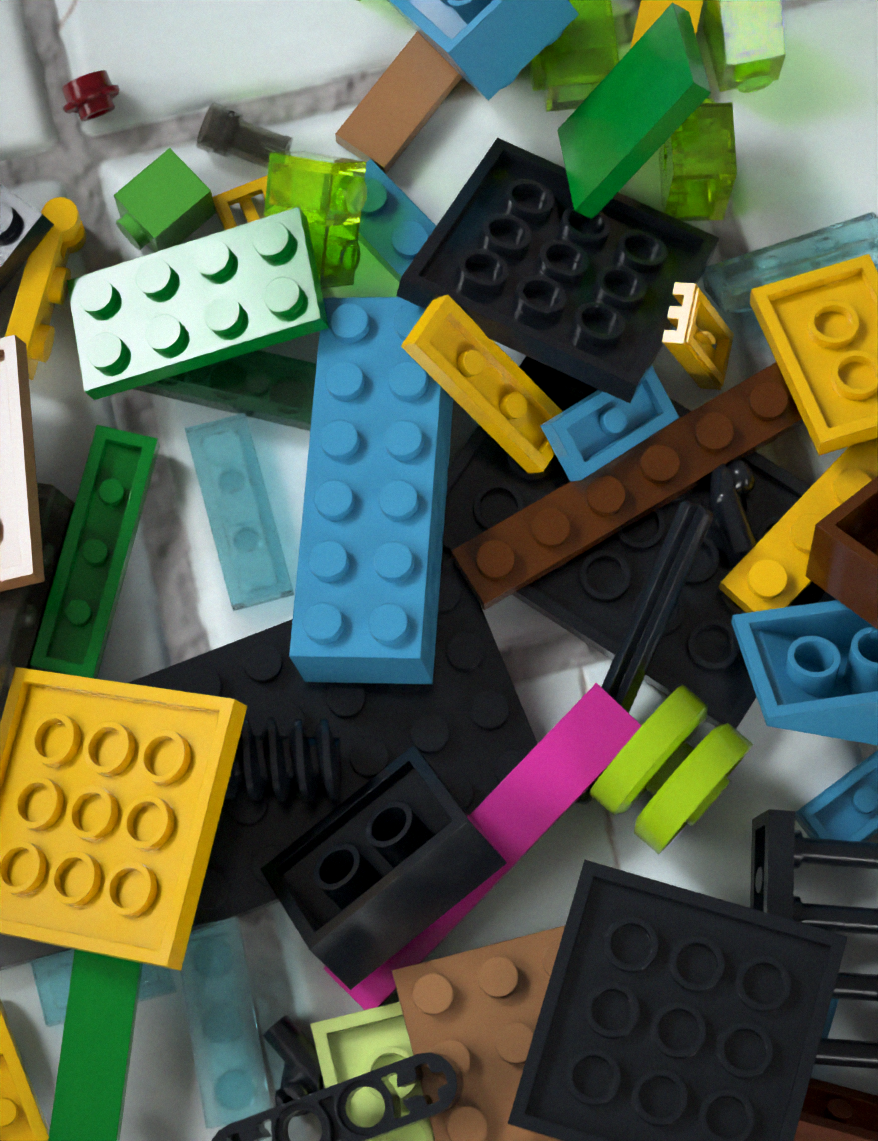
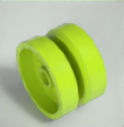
M684 685L679 686L646 720L600 775L589 792V795L611 814L618 815L628 811L648 790L653 795V798L637 817L634 834L657 854H660L687 824L692 827L729 785L731 780L727 777L754 745L729 723L716 726L696 748L692 747L688 742L705 722L708 705Z

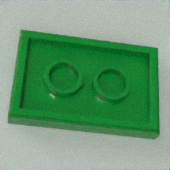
M674 3L663 12L557 130L574 211L590 219L604 208L711 94L690 13Z

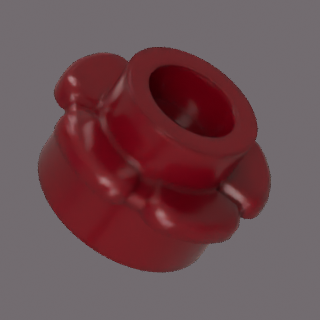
M106 70L86 74L70 81L61 88L67 104L63 106V110L68 114L78 113L81 121L98 118L115 109L112 99L119 94L120 88L118 85H112Z

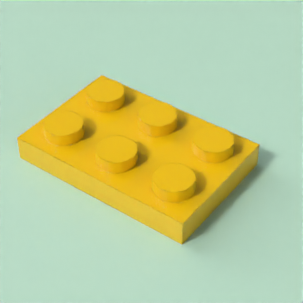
M870 254L751 289L750 305L818 455L820 456L878 438V271Z

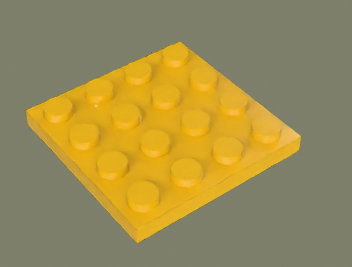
M15 667L0 722V934L181 971L247 705L231 698Z

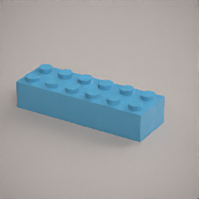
M400 297L323 298L329 328L319 332L289 657L304 682L433 684L453 398L401 347L406 337L425 312V309Z

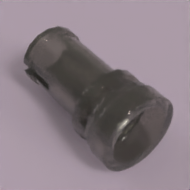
M213 102L202 122L197 138V148L207 152L212 151L224 157L232 154L270 169L273 173L280 174L286 163L282 160L283 155L288 157L293 138L245 121L242 114L229 110L222 104Z

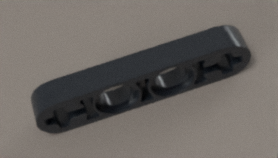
M432 1052L416 1054L228 1124L216 1133L212 1141H236L235 1137L237 1135L240 1136L242 1141H261L272 1137V1141H291L288 1135L289 1122L301 1110L311 1111L320 1120L322 1125L320 1141H370L443 1114L453 1108L462 1095L464 1087L462 1072L456 1062L446 1055ZM427 1064L432 1073H444L447 1084L438 1089L440 1100L433 1103L429 1095H415L402 1100L410 1112L408 1115L401 1117L400 1097L394 1086L390 1083L389 1077L397 1074V1087H406L423 1079L422 1067ZM363 1087L374 1088L384 1099V1115L380 1122L373 1127L361 1126L351 1115L350 1104L352 1097ZM269 1121H271L272 1136L264 1126Z

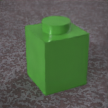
M171 148L167 149L114 194L120 214L116 224L128 241L138 250L147 245L155 253L177 246L216 214L211 190Z

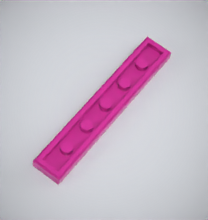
M595 683L471 813L507 864L353 989L350 990L326 966L323 969L364 1010L380 1007L397 990L392 970L423 963L590 788L642 725L602 687Z

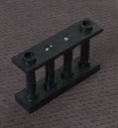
M769 809L752 819L750 908L830 932L878 935V908L802 903L799 896L793 895L794 870H798L801 864L878 869V843L803 837L800 830H795V811ZM838 972L832 998L878 1002V975ZM821 1038L814 1065L878 1069V1042Z

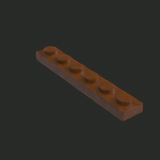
M777 362L670 423L584 479L565 484L451 551V558L484 610L488 609L710 479V474L722 463L728 466L736 460H742L802 425L804 421Z

